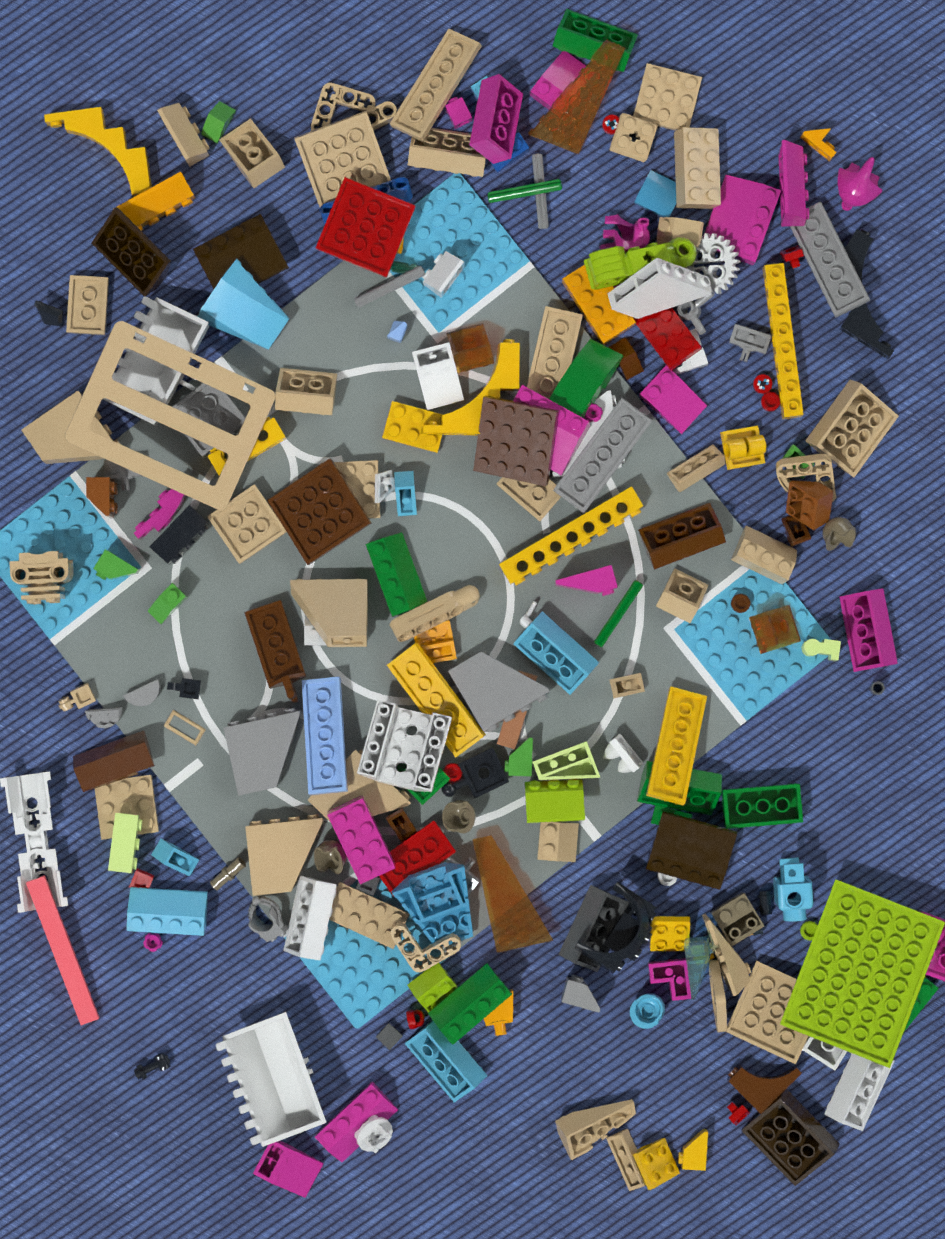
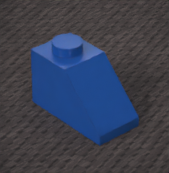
M517 132L511 159L495 164L490 163L498 173L527 154L529 146L520 133Z

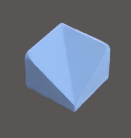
M394 321L387 339L402 343L408 327L407 323Z

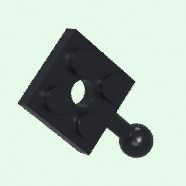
M492 747L459 763L458 765L465 778L455 783L447 782L441 788L444 796L452 797L456 794L457 789L468 785L474 798H477L508 783L509 780ZM486 767L489 769L490 774L487 778L479 777L478 771L480 768Z

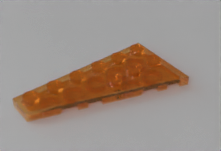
M606 40L591 57L592 60L588 65L580 70L578 77L573 82H570L554 101L552 108L539 119L540 122L528 134L579 155L625 47Z
M492 835L473 839L497 953L554 941Z

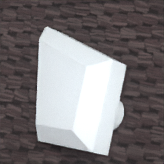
M392 470L375 474V503H380L395 489V479L393 478Z

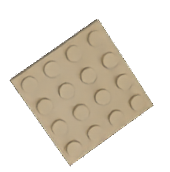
M366 111L294 137L319 207L336 199L344 177L368 187L391 180Z
M756 961L749 977L750 982L745 986L728 1023L727 1033L797 1064L809 1036L780 1025L797 979Z

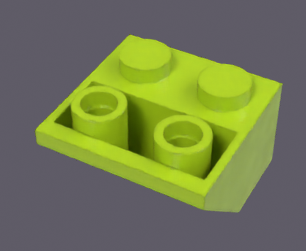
M439 963L424 971L407 985L415 998L428 1012L458 988L457 984Z

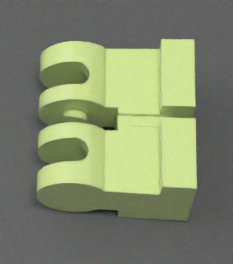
M809 639L802 644L801 649L803 654L808 657L820 654L827 655L829 661H838L841 641L823 639L819 642L816 639Z

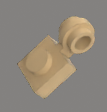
M86 683L70 691L73 698H69V696L61 698L58 701V706L63 711H67L74 707L73 703H76L78 709L95 702L96 698L89 684Z

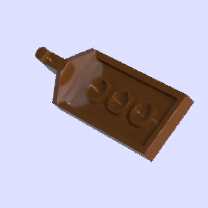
M278 600L244 612L269 688L284 686L287 697L293 703H297L299 698L293 683L306 677V673L282 601Z

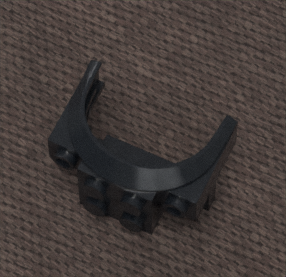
M618 881L612 889L625 897L630 904L599 951L581 942H578L574 949L593 960V964L598 967L602 966L612 974L616 970L620 972L625 962L629 963L632 960H637L642 952L640 949L641 945L647 944L653 935L650 932L652 927L649 926V923L652 922L657 914L654 912L656 906Z

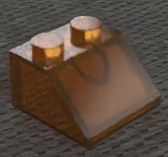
M483 323L446 333L457 373L494 364L491 346Z
M790 605L749 617L760 654L801 641Z

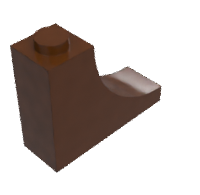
M740 1065L738 1068L736 1066L728 1072L727 1075L729 1077L727 1080L762 1114L802 1073L796 1066H793L783 1074L766 1077L752 1074Z

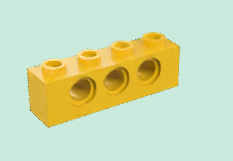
M270 417L266 418L261 431H266L268 438L265 441H260L257 438L248 461L287 439L274 417L272 419ZM213 448L210 450L211 454L208 455V458L220 476L226 462L225 452Z

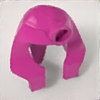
M870 157L861 168L854 163H851L847 169L839 168L838 191L843 201L841 204L843 210L849 211L852 207L865 205L882 193V189L878 187L880 177L871 173L875 162L874 157Z
M619 215L605 216V224H616L621 231L622 238L616 230H604L603 238L612 239L614 242L600 245L601 250L622 246L625 253H627L628 249L632 247L646 248L650 238L649 230L647 229L649 219L640 218L635 224L623 220Z

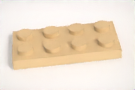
M339 882L336 888V896L332 903V915L329 920L394 949L396 944L391 937V926L397 922L405 924L409 913ZM396 929L395 934H401L402 930Z

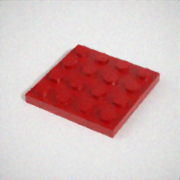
M344 177L315 249L387 278L416 206Z

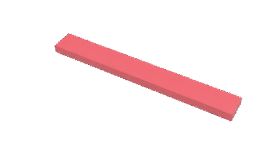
M45 875L27 881L26 885L80 1025L99 1019V1014Z

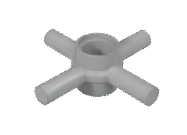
M713 292L696 301L678 305L677 308L679 318L681 320H691L699 335L706 332L699 320L701 315L700 306L714 296Z

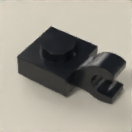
M182 678L181 684L168 682L167 690L180 691L179 697L199 700L201 680Z

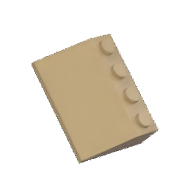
M849 380L808 436L806 442L820 454L829 455L832 463L850 476L855 477L899 416L863 384Z

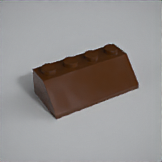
M710 503L638 530L654 570L726 543L722 526Z

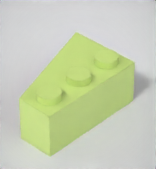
M587 741L532 761L539 780L600 778Z
M115 813L108 871L133 873L136 870L138 858H135L136 850L139 851L140 839H137V834L142 829V820L139 819V815Z

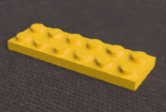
M417 642L387 664V667L422 713L429 715L437 713L452 717L445 744L455 758L486 735Z
M670 686L646 796L684 806L707 696Z

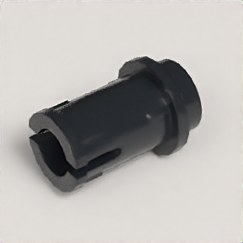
M770 890L759 891L757 897L760 900V915L772 914L771 897H773V894H771Z

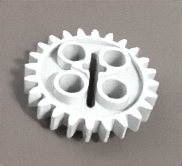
M705 233L704 237L702 236L699 247H696V254L701 251L702 259L698 261L696 255L695 261L687 269L696 273L702 270L711 282L710 286L713 294L715 292L721 294V288L728 290L727 284H734L731 278L738 277L734 274V271L740 270V268L735 267V264L740 263V260H735L739 253L732 252L735 246H729L730 240L726 239L724 241V236L720 235L717 238V234L712 233L710 236V234ZM719 249L721 254L720 257L716 259L715 252ZM725 261L724 265H710L709 267L702 266L694 268L695 264H709L710 262L718 263ZM720 268L722 275L718 278L716 272Z

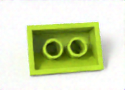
M533 780L525 782L527 823L585 820L583 780Z

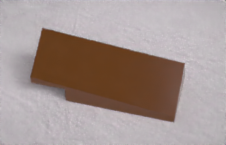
M144 730L73 756V769L83 792L137 775L139 771L155 766Z

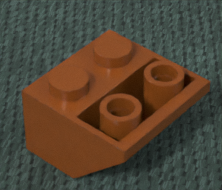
M86 477V497L105 516L114 519V514L118 512L117 502L115 503L114 495L118 493L117 483L110 477Z
M790 481L786 513L812 530H816L830 519L834 491L820 482Z

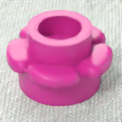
M591 403L585 413V419L589 422L599 421L603 414L602 408L598 407L595 403Z
M157 933L147 934L143 942L144 947L151 952L157 951L163 943L161 936Z

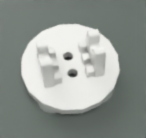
M377 1115L369 1117L368 1121L362 1124L360 1129L355 1132L357 1144L364 1151L377 1153L391 1139L392 1125L383 1117H378Z

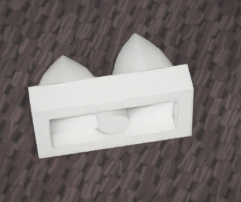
M621 734L614 737L604 751L603 759L622 758L618 764V772L621 773L635 772L644 764Z

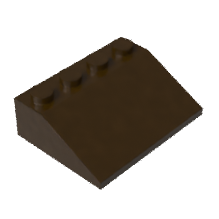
M115 207L91 244L146 297L158 289L164 281L171 260L118 207Z
M261 214L193 248L213 289H215L236 259L253 276L257 284L289 268Z
M663 811L649 851L646 869L720 890L735 844L737 831Z
M787 1089L762 1114L758 1113L741 1130L794 1186L835 1155L840 1145Z

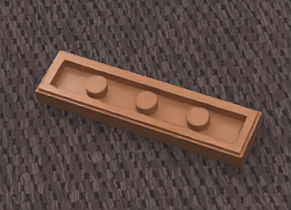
M519 671L521 674L531 678L532 680H537L538 676L523 671ZM520 710L514 714V719L507 723L503 721L497 741L498 745L516 750L527 711L522 713Z

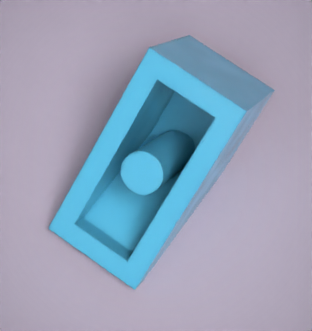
M394 472L398 516L417 515L414 472Z
M160 839L151 854L164 865L187 876L191 875L199 862V859L163 839Z

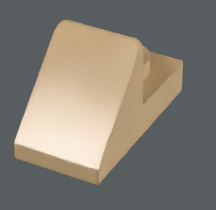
M641 673L610 679L613 698L645 692Z

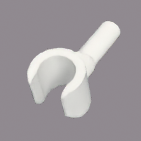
M534 601L519 621L524 628H527L533 622L529 616L537 605Z

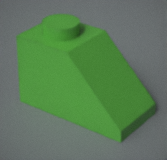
M106 549L93 568L97 571L95 575L103 580L107 578L113 580L135 575L140 571Z
M171 583L152 604L148 612L162 625L188 597L174 583Z
M528 738L509 756V760H505V772H508V776H532L533 738Z

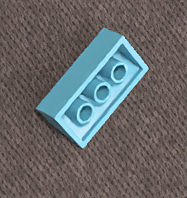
M543 611L513 643L569 695L599 664L592 655Z
M131 887L127 910V931L204 936L208 892Z
M433 1020L405 1043L453 1102H456L475 1089L487 1077L486 1073L460 1042L457 1041L452 1045Z

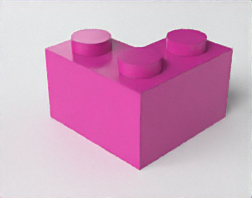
M686 958L648 962L651 984L669 982L672 1001L692 999Z

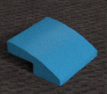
M650 170L634 203L661 217H670L676 205V182Z

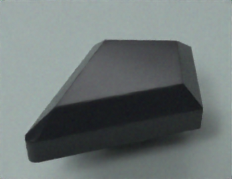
M37 300L35 301L34 305L43 324L63 326V310Z

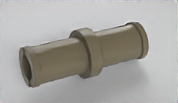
M238 857L228 867L222 868V872L212 879L210 884L215 890H219L228 881H232L235 875L246 867V863L242 858Z

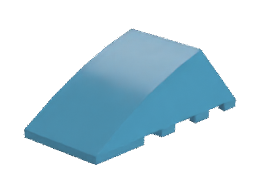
M444 862L409 875L392 890L394 897L409 912L415 923L421 927L423 933L432 944L449 934H456L461 941L473 937L465 867L463 864ZM451 940L449 941V945L455 943V942H452Z

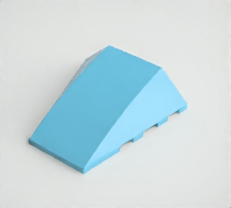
M238 259L234 261L221 278L197 316L209 322V326L268 350L290 319L276 302L270 299L262 286L256 283L253 276L242 267Z

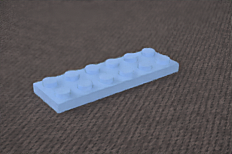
M338 676L302 680L308 794L319 795L348 792L341 678Z

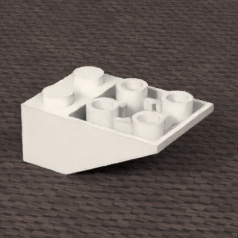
M449 342L412 352L427 410L464 401Z

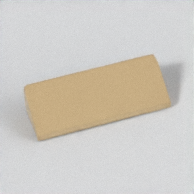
M711 445L667 472V475L675 488L682 492L724 466L725 456L714 445Z
M625 1129L608 1136L606 1139L629 1191L646 1186L633 1156L637 1152V1148L629 1130Z

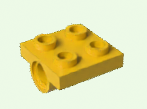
M758 426L720 432L727 470L765 463L766 441L764 436L760 435Z
M655 916L650 923L652 927L650 932L653 934L650 938V951L689 952L690 917Z
M665 1138L642 1146L633 1154L648 1190H652L680 1174Z

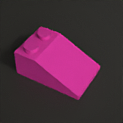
M562 51L531 89L530 96L561 118L592 77L594 71L568 52Z
M667 366L657 374L639 395L641 399L680 434L707 407L684 381L673 371H670Z
M612 565L555 580L554 582L555 586L594 594L602 593V596L614 594V590L618 588Z

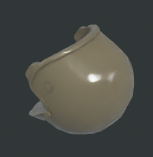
M835 517L824 525L822 535L826 549L828 551L834 550L840 543L849 548L853 546L856 538V528L848 519Z
M464 800L448 803L442 813L444 827L452 832L463 834L469 832L476 820L475 809L468 801Z
M327 840L315 848L314 862L319 872H325L328 869L335 874L342 872L347 856L340 842Z

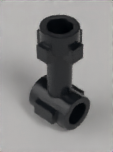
M162 1052L154 1057V1062L144 1067L141 1064L136 1066L137 1068L134 1069V1073L137 1079L147 1078L146 1074L157 1068L160 1071L170 1068L171 1061L168 1055Z

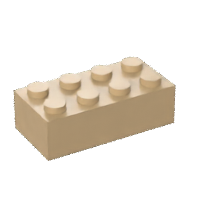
M683 127L675 131L676 207L713 209L721 205L718 129Z

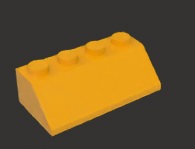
M179 172L117 207L142 231L144 226L148 224L152 226L160 221L159 218L164 215L166 217L171 216L176 212L177 208L191 205L195 196L183 174Z

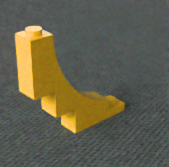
M101 107L44 114L45 123L51 126V128H58L65 124L67 133L88 138L109 151L123 167L133 197L152 187L146 148L127 149L124 128L106 129L104 112Z
M504 339L503 342L499 343L492 374L482 391L467 405L440 417V425H437V422H426V425L421 426V434L478 436L480 434L479 424L483 397L487 395L500 398V391H517L519 389L520 343H514L513 339Z

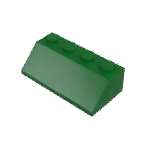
M566 9L558 26L552 47L575 54L579 58H586L596 64L611 67L615 71L624 72L638 34Z
M402 532L365 544L392 617L409 612L428 602Z
M651 761L646 762L641 776L637 802L712 815L722 791V774L692 769L686 802L683 806L646 796L653 765Z
M486 963L428 1014L453 1045L509 998L512 992Z

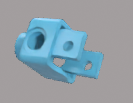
M799 857L779 859L780 877L773 878L775 903L783 911L784 921L806 920V909L813 907L812 881L808 876H804L803 863H799ZM797 892L793 899H787L790 893Z

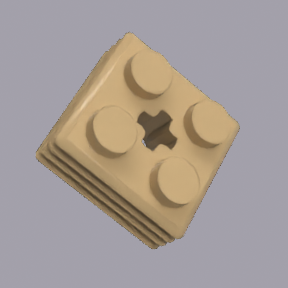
M622 113L619 117L620 119L609 150L645 162L648 158L658 125ZM633 133L636 134V137L638 138L634 142H632V138L629 137V135H632Z

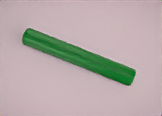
M560 179L491 191L488 192L489 203L560 191L562 190V182Z
M635 580L594 640L596 645L599 647L604 646L642 589L643 584Z

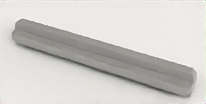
M533 154L534 183L545 182L542 154ZM546 193L535 195L539 229H547L549 227Z
M418 266L355 297V303L360 308L423 277L425 271L422 266Z

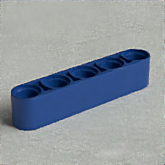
M405 177L396 178L371 187L405 202L410 201L413 197L409 181ZM335 200L323 204L319 209L324 225Z

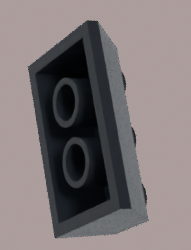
M189 505L149 547L167 564H176L182 558L181 553L185 549L189 550L196 543L194 539L198 535L203 536L209 528L207 526L210 523Z

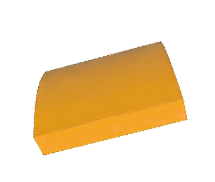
M450 619L414 637L415 643L417 642L432 663L457 659Z

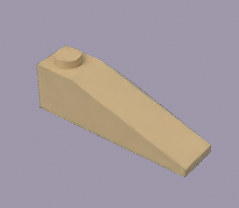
M660 217L657 243L659 245L668 243L677 237H684L689 239L695 248L699 247L704 222L676 217ZM679 248V252L686 255V251L683 248Z
M705 913L702 916L716 958L719 960L724 982L732 995L736 996L750 982L748 975L751 973L750 967L747 962H743L738 953Z
M631 1099L572 1112L556 1120L558 1134L569 1158L573 1160L593 1148V1143L600 1138L604 1140L607 1137L606 1134L612 1128H619L632 1118L636 1111L634 1102Z

